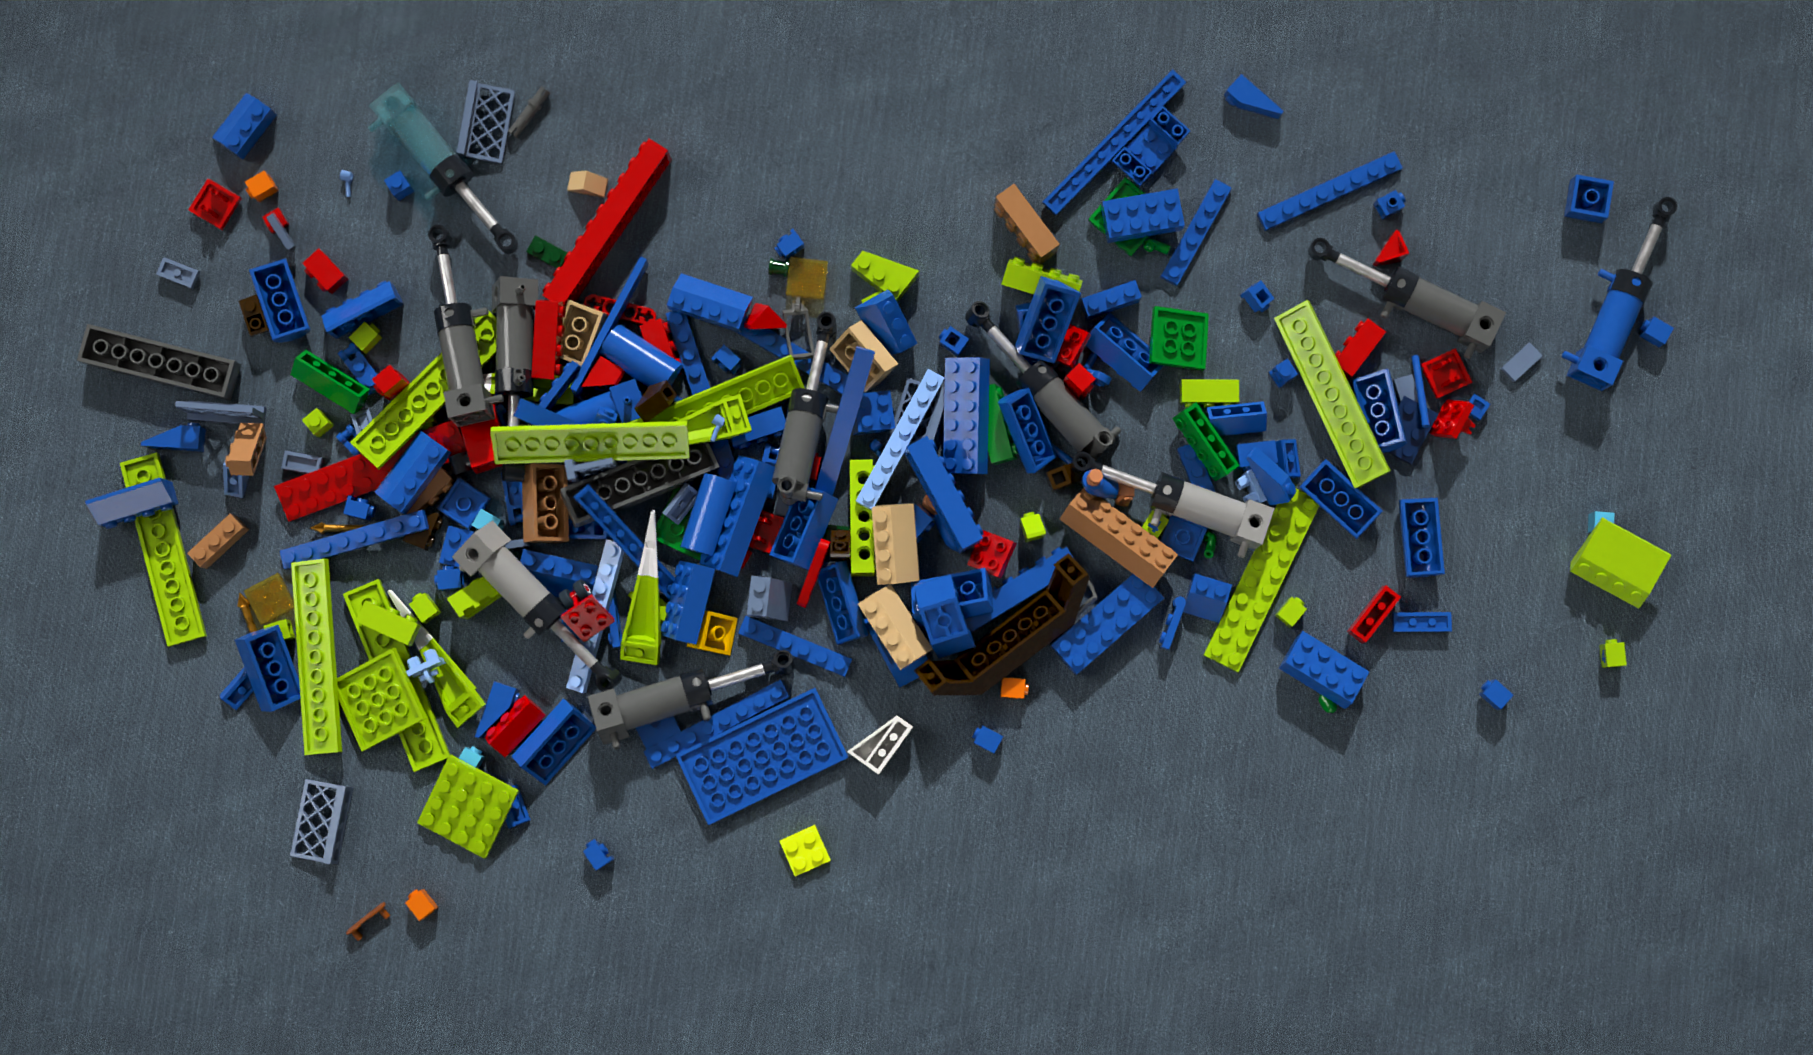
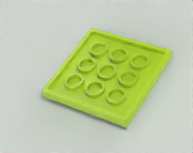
M396 648L384 652L337 678L338 699L361 751H366L427 719Z
M449 755L417 823L486 859L519 790L465 761Z

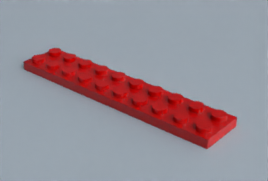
M451 420L422 431L452 453L450 456L467 452L460 428ZM419 432L410 438L379 470L362 454H358L275 485L274 488L288 522L346 501L348 495L357 497L376 490Z

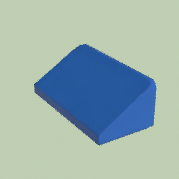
M1296 439L1275 441L1278 458L1277 465L1290 478L1301 477Z
M245 667L220 694L221 700L235 710L254 691Z
M517 784L512 786L515 789L519 790ZM520 790L505 819L509 829L531 821Z

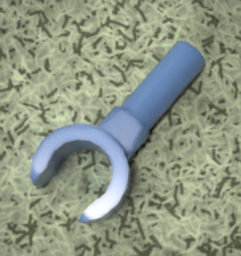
M341 170L340 180L346 181V197H351L350 185L353 180V174L349 171Z
M719 414L711 422L716 426L710 439L711 442H715L719 430L724 425L725 419Z

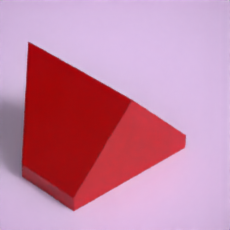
M1397 229L1394 231L1372 265L1377 267L1401 262L1409 254L1400 231Z
M755 303L744 323V328H787V324L769 305Z
M599 356L581 387L616 386L619 384L625 371L620 366Z

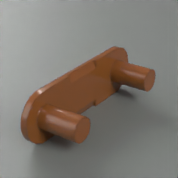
M382 902L350 927L346 934H352L357 941L362 939L363 935L357 928L378 912L384 919L390 916L384 908L386 903Z

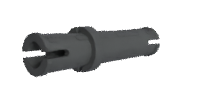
M541 86L535 96L528 100L529 104L508 132L511 135L513 134L515 138H518L535 113L541 110V105L551 93L548 90L545 91V88Z

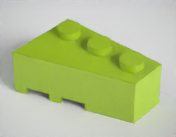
M862 251L851 264L853 272L876 290H882V292L889 290L897 302L919 276V270L866 251Z
M484 577L473 580L470 585L448 597L447 600L460 618L468 620L502 597V595Z

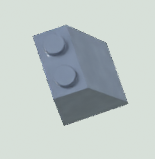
M751 576L747 615L750 618L788 622L792 583L774 578Z

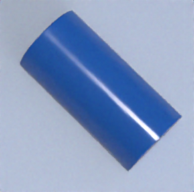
M287 259L250 269L249 272L273 342L292 341L308 334L310 327Z
M617 325L608 334L600 349V356L620 366L626 374L646 387L665 380L672 385L684 366L623 325Z
M1387 368L1353 379L1352 383L1356 399L1381 452L1393 451L1406 445L1407 441L1390 370Z
M1030 389L1018 390L998 401L1026 473H1036L1057 456Z
M1327 459L1299 486L1356 539L1383 512L1359 488H1354L1352 482Z
M704 473L680 545L681 548L713 556L737 484L736 482Z
M1438 497L1399 500L1405 576L1411 578L1445 574Z
M847 561L836 562L822 568L818 576V582L837 645L868 636L864 617L858 606L859 600Z

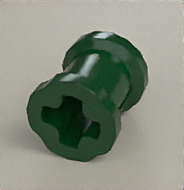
M770 258L768 275L779 274L788 277L790 261H775L774 258Z

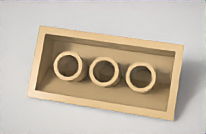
M914 503L872 507L877 585L919 581Z
M891 584L858 603L859 608L900 671L933 650Z

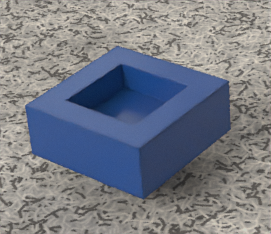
M1473 394L1468 401L1474 405L1470 416L1478 421L1481 420L1490 403L1476 394Z

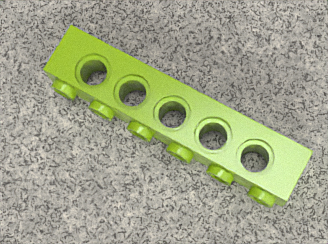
M873 459L850 460L852 577L874 576V571H876L872 511L856 503V499L864 484L858 482V479L860 477H869L875 466L873 465ZM867 514L869 520L862 522L859 520V516ZM867 533L870 537L868 540L862 541L859 535ZM861 552H868L870 557L866 560L859 557Z

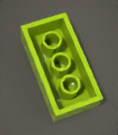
M1014 257V259L1010 258L1001 285L1034 294L1040 276L1060 281L1080 292L1083 280H1079L1080 276L1070 273L1068 276L1063 275L1061 270L1055 268L1047 270L1043 268L1044 265L1033 262L1031 265L1025 263L1023 258Z

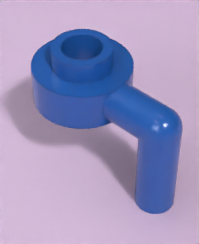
M1091 352L1084 368L1096 378L1093 383L1100 387H1104V385L1109 386L1112 380L1111 377L1091 369L1098 356Z

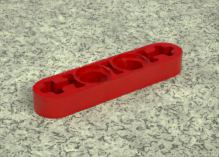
M589 295L585 298L584 305L591 307L588 303L592 302L593 299L600 305H602V301H605L602 312L607 313L609 316L610 313L606 311V307L611 303L615 304L617 300L598 295ZM628 303L626 309L633 308L635 310L634 316L628 318L625 316L624 311L620 318L623 321L643 325L657 320V315L651 308ZM600 306L593 307L596 310H601ZM639 310H641V315H648L650 313L653 319H649L646 322L644 317L639 316Z
M823 538L819 542L797 601V605L806 608L831 543Z

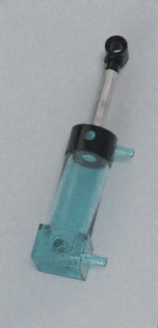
M399 82L368 105L378 117L367 127L369 131L373 133L384 124L435 185L424 195L428 201L440 192L445 197L458 192L494 235L493 239L502 252L512 254L517 250L518 241L515 236L506 228L503 229L467 186L473 177V171L426 118ZM506 239H511L512 242L509 246H503V242Z

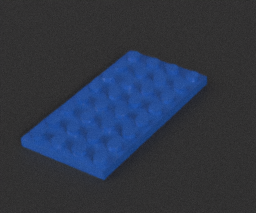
M816 688L675 755L708 825L849 758Z

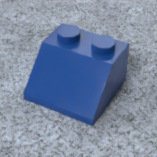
M1199 574L1192 575L1183 613L1219 623L1226 607L1232 584Z

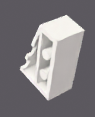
M895 716L847 752L874 772L880 774L913 727L899 716Z

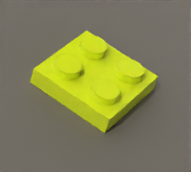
M815 825L780 840V844L795 877L831 861Z

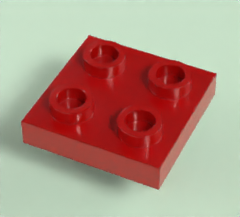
M208 178L188 211L223 230L242 198Z
M1069 324L1056 361L1073 368L1091 334Z
M1456 348L1421 364V369L1436 399L1472 383Z
M1446 400L1429 433L1435 437L1457 439L1460 432L1471 435L1472 431L1469 430V427L1475 428V424L1468 416L1474 405L1468 401Z
M762 510L749 547L770 554L784 518Z
M983 530V539L974 547L967 565L974 569L986 568L988 574L1001 579L1017 544Z

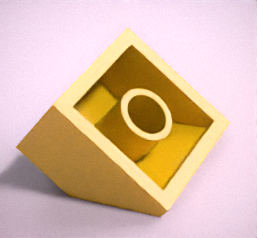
M705 611L697 644L687 643V647L730 656L738 618Z

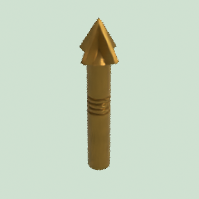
M321 522L311 527V529L324 534L325 532H346L367 525H333Z
M239 593L237 607H240L249 632H255L257 628L253 622L254 620H252V614L248 606L250 602Z

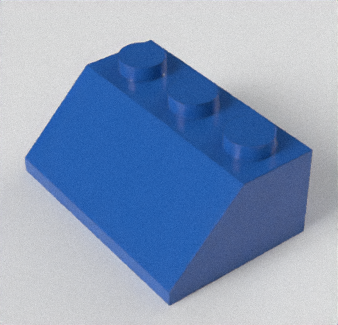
M246 93L212 138L243 160L277 115L261 101Z
M889 290L855 307L860 319L891 355L901 353L918 344L894 295Z

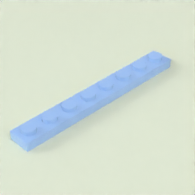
M929 369L927 370L858 495L856 503L871 511L872 507L876 506L902 459L906 447L910 444L943 384L945 377Z
M606 539L592 590L593 596L607 611L611 604L624 556V551L615 541ZM603 630L585 642L579 638L581 644L595 658ZM576 654L566 688L586 693L592 671Z

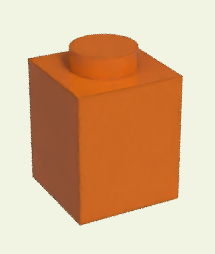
M265 170L245 181L248 187L246 188L248 195L251 199L255 198L258 202L279 191L271 176Z
M1003 678L1001 680L1000 697L1024 699V695H1028L1029 684L1025 683L1026 679Z
M425 889L420 891L414 890L407 896L409 900L405 902L419 921L424 920L438 908Z

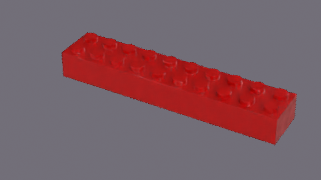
M650 138L640 145L636 158L633 157L629 161V168L619 176L615 189L612 188L608 192V199L604 205L601 204L598 207L596 217L587 223L583 236L580 235L575 241V248L572 252L569 251L566 254L562 267H558L555 270L551 283L548 282L543 288L542 296L545 300L563 301V306H566L568 300L577 301L672 161L667 149Z

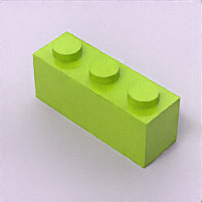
M1182 379L1179 382L1180 405H1185V408L1195 402L1198 405H1204V408L1239 403V380Z
M374 599L371 602L365 600L355 622L408 646L413 645L422 626L417 623L418 619L409 615L406 618L399 615L400 611L392 607L387 610L382 607L383 603Z

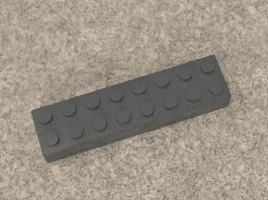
M87 324L77 361L85 365L229 401L232 399L241 364L234 360Z
M709 442L689 445L690 459L633 460L561 488V497L575 529L595 521L574 498L587 484L615 513L679 488L685 482L689 484L702 479L704 473H717L719 465Z

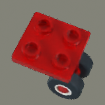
M580 579L573 584L574 591L571 592L565 589L559 593V598L568 610L561 615V619L585 642L612 624L614 618L593 596L589 586Z

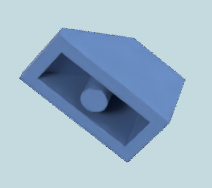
M224 462V494L243 498L249 476L230 475L229 467H226Z

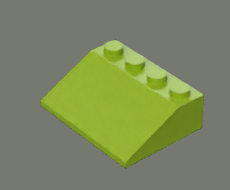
M1602 517L1572 559L1570 572L1639 609L1651 593L1671 554Z

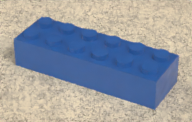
M980 357L945 358L943 459L947 465L945 469L948 474H987L990 359Z
M928 436L908 445L904 454L958 553L961 554L979 544L983 539L982 535L984 533L980 525H976L972 519L974 514L971 508H966L963 502L965 501L964 495L955 488L954 484L956 481L951 473H947L945 469L947 465L943 457L937 455L935 442L933 439L929 440Z
M739 455L734 462V468L729 480L737 484L713 556L701 554L699 562L701 565L736 577L739 575L769 492L775 469L774 466L759 460Z
M1132 574L1050 647L1070 670L1077 675L1162 601L1164 597L1155 587H1150L1136 575Z

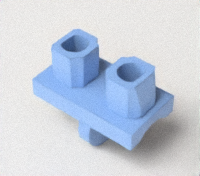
M1252 469L1243 473L1235 481L1239 490L1247 487L1250 493L1243 497L1244 502L1250 499L1263 503L1267 500Z
M430 649L423 653L427 662L422 664L417 656L407 660L409 670L406 673L408 677L412 676L415 678L419 676L421 682L426 679L430 684L435 682L434 676L439 674V671L434 668L445 664L444 658L439 657L435 649Z

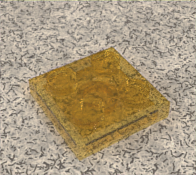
M790 257L786 296H801L803 298L824 300L828 261Z
M276 573L244 590L261 625L294 609V600L280 573Z

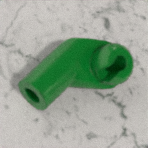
M1151 238L1147 239L1144 245V249L1147 252H1152L1154 249L1166 255L1171 247Z
M1207 531L1203 538L1207 542L1204 551L1206 558L1213 557L1217 537L1210 531Z
M1320 694L1319 703L1323 710L1327 713H1334L1337 710V705Z

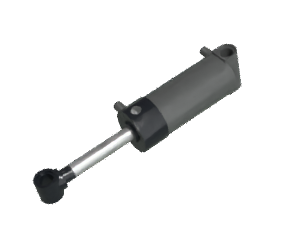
M982 301L974 302L965 314L966 322L973 327H982L1022 371L1023 374L1015 385L1020 390L1029 388L1037 408L1078 453H1088L1096 461L1115 442V437L1121 433V429L1116 426L1110 431L1107 427H1103L1054 371L1060 365V362L1055 361V364L1051 362L1048 364L1046 361L1040 360L1031 365L1018 353L1013 344L990 320V310L987 304Z
M822 312L817 317L818 327L816 333L818 339L806 389L797 388L792 390L788 405L787 418L772 482L778 486L782 501L787 505L795 504L797 500L806 502L807 498L820 501L823 498L822 493L809 491V480L826 413L837 414L839 407L829 405L828 397L817 391L829 338L833 337L837 330L836 318L831 312ZM824 322H831L829 326H823Z

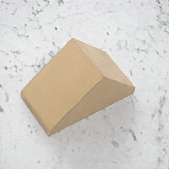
M589 171L571 172L567 191L605 198L608 179Z

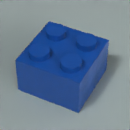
M1576 174L1569 183L1564 217L1597 223L1604 222L1609 216L1614 181Z
M890 390L863 393L852 429L853 435L889 432L895 429Z

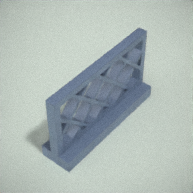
M473 80L469 81L457 155L461 158L467 157L502 164L515 90L480 84ZM480 89L489 90L492 97L483 101L479 96ZM502 93L510 95L509 102L504 105L497 98ZM495 99L500 107L491 113L486 104ZM484 106L489 115L480 120L476 111ZM503 110L506 114V119L499 123L494 114ZM492 117L497 125L488 131L482 122ZM480 124L486 133L477 138L473 133V128ZM499 128L503 133V137L495 141L490 133ZM488 135L493 144L485 149L479 140ZM476 142L483 150L478 154L469 153L470 146ZM496 146L500 151L499 159L490 157L487 151Z
M907 378L894 420L895 428L901 419V414L904 413V405L912 399L908 392L910 385L919 386L920 381ZM940 387L937 397L932 402L934 407L930 406L932 410L931 416L925 420L923 419L920 426L924 424L927 429L926 434L918 438L915 433L916 440L910 444L928 436L929 440L933 439L937 445L944 422L945 387ZM895 429L891 430L889 439H890V437H891V435H892V433L894 432Z
M191 400L189 402L176 401L175 407L187 412V420L228 424L263 423L265 425L266 407Z
M613 458L578 464L573 459L564 460L567 478L572 483H577L585 478L620 466Z
M305 779L290 856L326 864L339 863L353 787ZM311 784L316 785L320 791L313 797L309 792ZM330 788L337 789L336 796L330 801L325 792ZM322 795L327 803L319 809L315 799ZM312 803L316 811L308 816L305 811L306 806ZM329 806L332 810V816L326 820L321 811ZM318 814L323 823L315 828L311 819ZM308 822L312 831L304 835L302 825ZM326 826L328 836L322 839L318 830ZM315 834L319 842L311 847L307 838ZM304 841L308 850L303 854L297 853L298 845ZM320 845L325 850L323 858L318 857L314 851Z

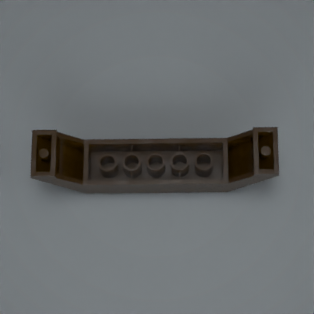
M1068 553L1053 564L1055 569L1047 589L975 644L976 647L966 650L955 660L931 661L928 659L914 670L933 696L982 695L1074 625L1090 578L1089 574Z

